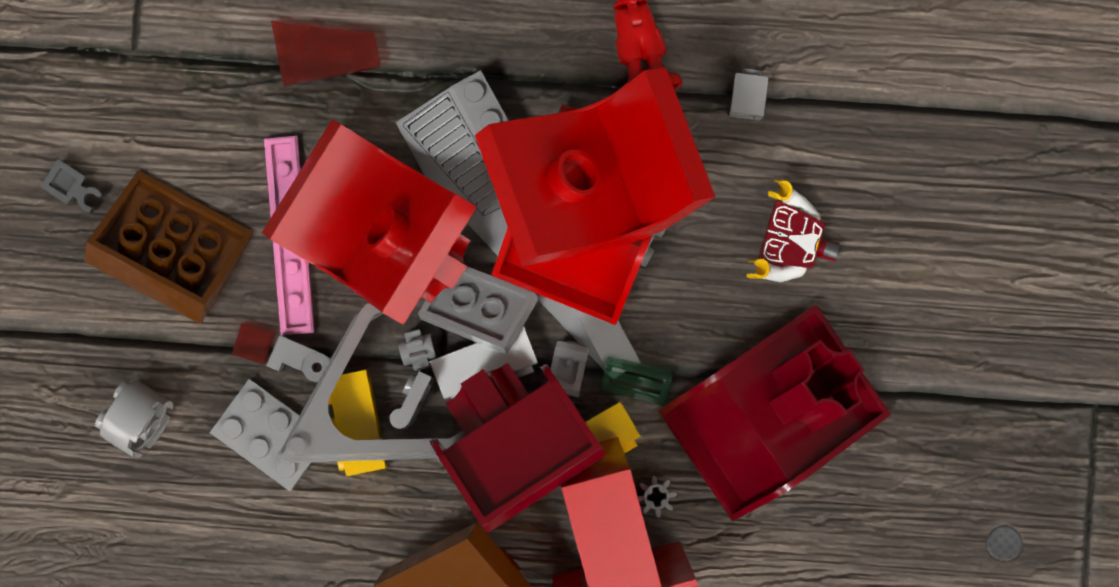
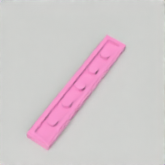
M298 136L264 139L271 217L301 170ZM273 241L281 336L315 333L309 262Z

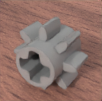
M420 329L404 333L406 340L398 342L403 365L408 366L412 364L414 371L429 368L428 360L436 358L431 335L422 336Z
M652 476V484L648 487L643 483L639 484L644 493L643 496L637 497L639 501H644L646 504L642 510L644 514L652 508L655 509V514L659 518L661 515L660 509L666 507L668 510H673V507L668 502L669 498L677 496V493H668L666 488L670 484L669 480L664 481L660 485L657 484V478ZM658 487L659 492L665 493V498L660 500V505L654 506L653 501L647 500V495L652 494V488Z

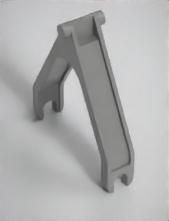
M370 303L366 304L353 317L289 436L278 452V459L282 464L439 459L429 442L431 439L353 440L341 434L331 421L328 413V399L368 324L384 314ZM461 431L452 438L438 440L447 449L466 435Z

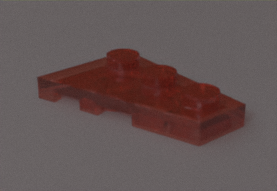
M271 21L283 85L285 87L381 68L374 33L326 29L311 25H294Z

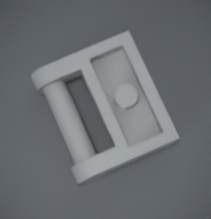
M420 371L416 377L410 375L402 392L407 395L402 407L395 409L390 414L392 426L398 429H408L413 425L435 378Z

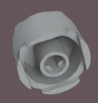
M123 381L114 392V402L108 410L105 409L98 416L95 427L100 429V436L137 459L143 456L139 450L144 446L150 449L163 433L170 419V416L165 413L167 407L173 409V403L140 381H134L130 384Z

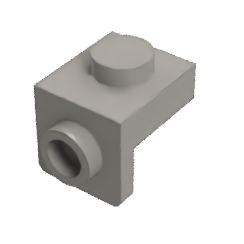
M557 341L550 370L567 395L579 397L589 348L581 346L574 341Z

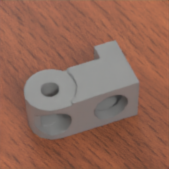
M279 336L266 366L281 372L284 364L302 371L310 381L318 382L330 358L286 337Z

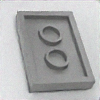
M467 266L454 288L442 290L432 303L425 300L418 315L423 321L507 355L537 303L538 298L534 292Z
M248 379L210 431L213 436L289 491L293 490L312 463L282 464L279 461L278 452L284 445L300 415L251 379Z

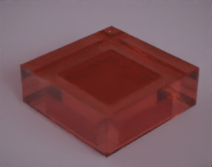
M241 323L232 355L265 365L274 333Z

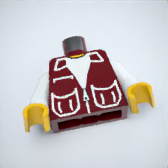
M775 178L774 182H777L780 187L779 192L768 191V196L781 201H776L773 205L758 259L748 260L749 263L755 264L756 272L746 276L749 279L784 282L802 277L806 270H811L816 257L834 262L840 243L822 238L825 223L820 221V213L803 195L792 189L788 181Z

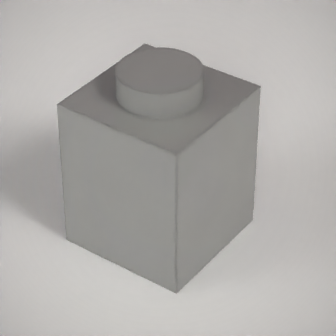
M742 69L741 73H735L728 116L761 121L764 116L769 77L761 76V71L754 69Z

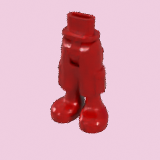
M616 0V3L613 5L617 31L616 47L620 64L628 68V83L643 72L641 66L642 59L647 61L649 70L665 68L661 57L667 53L663 35L656 26L647 0ZM668 72L674 90L682 86L681 76L676 72Z

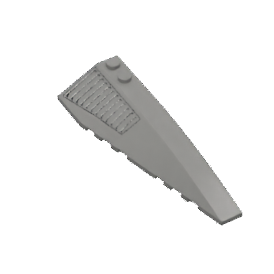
M480 70L449 87L397 121L396 125L424 176L477 207L467 224L498 256L508 225L499 205L475 135L488 124L509 120ZM536 294L541 304L559 321L568 333L581 346L589 348L588 354L611 379L641 363L619 321L616 325H613Z

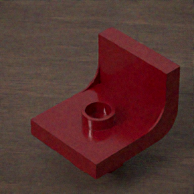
M816 304L722 369L658 410L732 522L776 499L807 479L891 415L863 374L865 370L850 348L846 349Z
M509 363L491 371L482 369L460 383L461 389L458 394L445 404L466 436L447 449L436 437L429 441L466 503L487 533L606 456L603 448L547 364L541 367L549 382L531 394H528Z

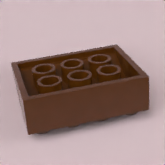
M138 170L86 242L84 262L201 324L217 301L253 236V231Z

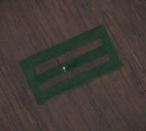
M608 356L600 390L664 406L673 372ZM615 367L618 369L664 380V383L641 378L626 373L612 371V368ZM613 378L659 390L661 394L656 395L610 383L609 379Z

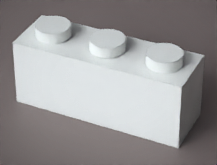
M524 326L507 355L476 343L430 361L444 399L455 397L461 389L460 383L482 369L491 371L509 363L517 377L520 378L534 372L532 366L538 364Z

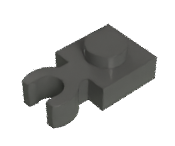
M59 159L40 185L41 188L69 206L76 198L79 207L88 213H93L95 210L87 205V197L90 195H95L101 199L104 197L103 193L94 187H83L88 178Z

